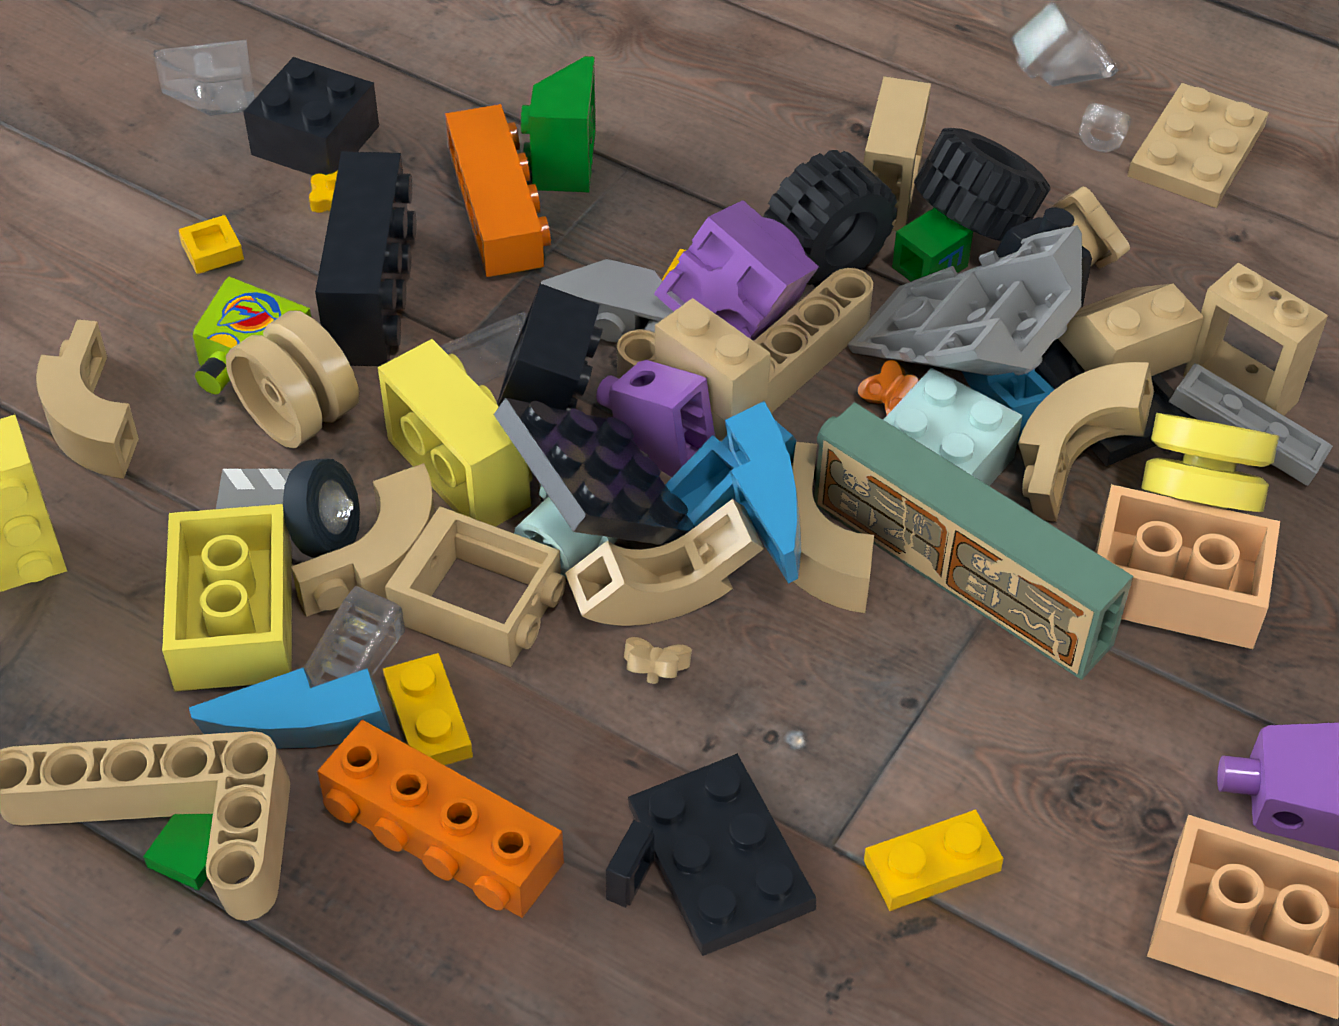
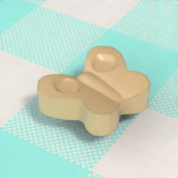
M630 637L626 639L624 658L628 661V671L647 673V682L656 684L658 683L659 676L675 678L677 677V671L689 668L692 649L686 645H672L662 649L653 647L642 638Z

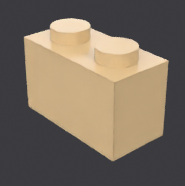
M692 298L655 324V362L707 378L711 411L724 421L761 403L768 397L771 353Z

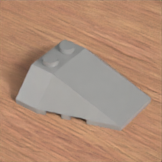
M1078 225L1038 233L1022 239V246L1017 252L1001 258L998 257L995 250L982 254L979 257L982 265L959 274L951 266L899 286L848 343L849 349L855 354L988 376L1012 372L1015 375H1022L1032 371L1042 362V355L1053 341L1066 332L1067 324L1081 308L1082 233Z

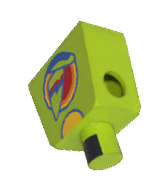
M229 276L216 293L193 331V340L199 365L201 366L195 373L197 383L205 391L215 395L219 394L231 381L226 369V355L231 348L251 335L263 336V331L267 325L288 311H301L312 317L310 308Z

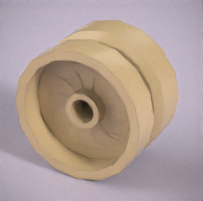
M301 311L286 312L267 325L263 331V336H249L231 348L226 355V369L232 386L243 406L255 422L272 439L285 447L297 448L320 431L322 422H335L359 403V387L354 371L343 351L331 335L315 319Z

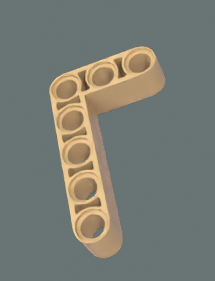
M844 268L832 273L754 340V342L771 353L768 397L763 400L771 413L846 348L848 343L869 321L873 281L866 272L856 268ZM638 329L629 331L621 336L617 343V378H621L639 361L649 360L655 362V333L649 330ZM712 412L715 437L721 442L727 436L726 424L722 418Z
M249 731L13 746L0 749V814L7 822L23 826L170 817L174 814H213L206 873L228 915L237 920L248 921L257 919L266 914L275 904L279 889L290 779L276 745L264 733ZM255 822V823H253L252 825H250V826H248V827H244V826H246V825L249 824V823ZM250 876L245 881L235 884L241 878Z

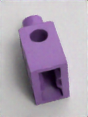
M643 360L639 361L621 378L612 375L607 376L602 380L597 389V402L611 409L613 417L624 422L634 434L633 441L643 455L651 459L662 472L671 478L712 435L715 436L707 378L653 361Z
M1339 723L1268 725L1260 730L1250 758L1221 756L1217 776L1219 792L1251 795L1253 825L1259 831L1339 851Z

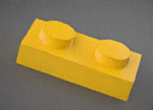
M439 653L383 668L384 681L405 743L443 765L472 758V744Z
M976 809L867 847L864 854V862L889 911L1000 872L1004 860Z

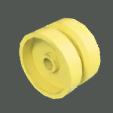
M1156 413L1151 440L1160 448L1184 453L1183 461L1167 458L1148 460L1144 471L1142 489L1226 510L1227 508L1253 512L1264 511L1269 484L1259 476L1235 470L1237 463L1265 467L1274 463L1279 435Z

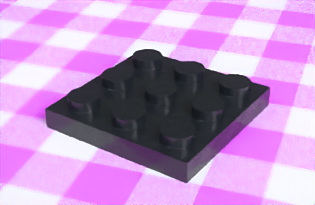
M505 398L493 414L573 532L665 545L677 540L695 528V525L687 515L688 508L685 503L669 491L659 477L661 474L659 467L651 459L643 455L633 441L634 434L632 430L621 420L615 417H608L606 419L586 415L577 409L567 411L552 408L538 401L528 403Z

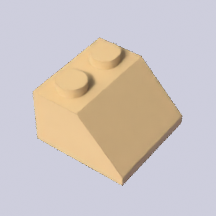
M1174 283L1136 287L1081 307L1067 324L1066 332L1058 339L1086 372L1117 363L1147 362L1149 363L1151 376L1192 361L1204 316Z

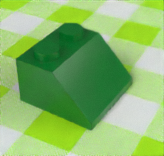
M584 56L534 84L531 104L522 105L521 133L530 134V142H524L523 152H525L529 171H532V184L536 185L537 191L590 192L596 137L595 57Z

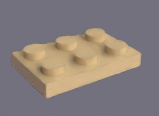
M1181 83L1132 159L1128 177L1217 208L1263 131L1269 112L1254 108L1244 102H1236L1210 93L1200 87Z

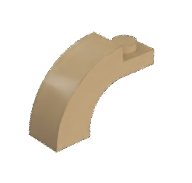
M77 319L69 340H64L61 344L59 356L41 355L36 374L39 397L53 438L68 457L96 473L124 479L139 440L129 403L108 401L93 394L107 360V354L98 322Z
M1117 363L1079 374L1052 391L1034 410L1022 431L1018 443L1026 468L1023 478V496L1030 499L1033 513L1043 520L1057 522L1069 471L1076 458L1086 448L1102 439L1113 436H1144L1154 393L1149 363Z
M796 442L794 461L791 465L800 513L801 558L799 577L793 582L823 602L842 609L865 613L874 535L843 529L829 521L820 512L813 498L818 444Z
M424 463L373 481L378 519L365 536L351 545L291 567L298 601L306 617L324 610L336 609L345 602L356 598L360 599L367 613L387 604L386 584L435 514L432 485Z
M731 499L677 540L659 547L643 550L625 549L606 541L565 574L582 617L609 625H644L685 615L722 597L733 589L728 575L761 552L764 547L745 507Z

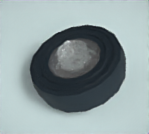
M325 458L303 461L290 471L284 485L283 511L285 524L291 540L300 552L311 558H316L353 544L359 531L360 506L356 487L346 468L334 459Z

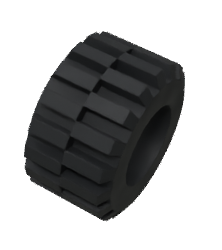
M944 128L941 131L914 180L915 187L923 198L939 212L973 232L998 241H1002L1006 232L1012 227L1032 220L1050 191V185L1047 180L1028 161L989 138L960 128Z
M829 150L824 156L819 153L811 157L806 164L801 163L797 166L794 172L781 182L779 190L772 195L768 202L770 207L763 216L783 224L798 238L805 251V255L819 266L807 283L809 286L817 287L839 269L856 268L860 270L871 262V259L876 253H879L884 246V241L892 232L894 227L892 222L897 217V208L894 207L897 200L896 196L891 192L892 190L852 154L846 151L840 153L838 150Z

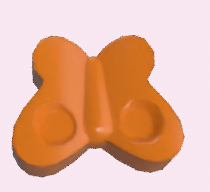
M888 360L883 364L880 374L868 377L859 384L858 394L869 403H884L886 415H888L920 379L915 375H906L904 368L898 362Z

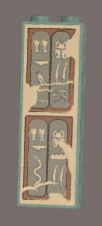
M855 402L840 416H832L823 424L817 436L819 449L817 466L814 471V480H816L814 501L818 508L856 533L874 535L873 544L1081 680L1114 646L1133 575Z

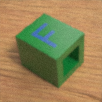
M933 208L896 231L892 268L910 282L951 266L955 268L958 274L968 267L973 231L956 223Z

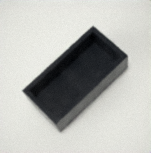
M341 151L315 294L320 324L341 348L350 366H381L389 362L391 347L399 346L401 341V318L396 313L397 310H405L406 281L402 279V274H410L412 254L411 246L407 244V240H415L417 228L416 212L407 209V204H411L412 175L403 173L401 153Z

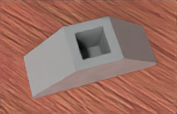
M605 259L541 281V284L600 304L594 326L603 328L600 339L618 343L622 335L638 329L649 330L655 333V324L673 312L654 295L662 283L655 270L610 259Z

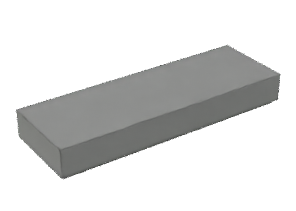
M1194 363L1169 400L1170 403L1198 420L1279 435L1275 459L1272 465L1307 486L1316 476L1333 447L1322 438Z

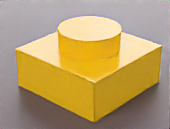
M226 215L178 229L181 244L196 274L244 260L242 246Z

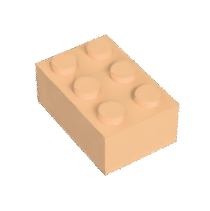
M1111 484L1095 552L1133 575L1121 619L1253 649L1269 606L1280 521Z
M1188 815L1173 855L1147 957L1338 1019L1339 862Z

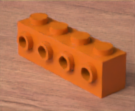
M501 104L445 113L449 152L486 277L544 267L543 247L551 245L550 230L546 216H537V213H540L539 195L536 185H527L526 182L530 181L529 166L525 152L517 153V150H520V142L515 122L507 123Z
M363 719L317 771L323 795V804L334 817L345 823L355 821L373 832L380 843L390 850L400 852L403 849L422 860L431 873L440 879L450 881L454 878L473 889L478 899L492 909L502 910L505 908L523 918L564 864L563 835L561 830Z

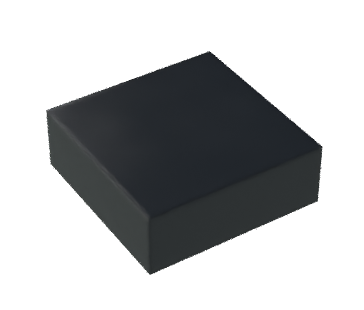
M635 820L631 823L606 869V900L625 908L627 905H631L654 862L655 833H653L652 827Z

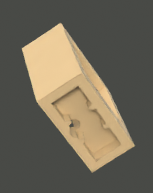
M883 77L865 149L863 165L885 183L896 196L897 203L894 207L897 208V217L892 222L894 226L892 230L898 231L907 225L915 189L914 180L921 163L931 83Z
M1237 263L1207 289L1201 311L1204 319L1192 361L1187 362L1183 377L1187 375L1194 363L1199 364L1284 416L1299 401L1328 315L1256 272ZM1274 296L1277 297L1279 300H1273L1270 297ZM1231 314L1283 345L1275 371L1223 340Z
M440 506L386 584L385 590L390 621L511 667L522 648L529 649L535 642L540 629V619L548 606L554 608L559 603L565 589L566 577L561 575L560 550ZM456 558L528 584L527 589L505 624L431 597Z

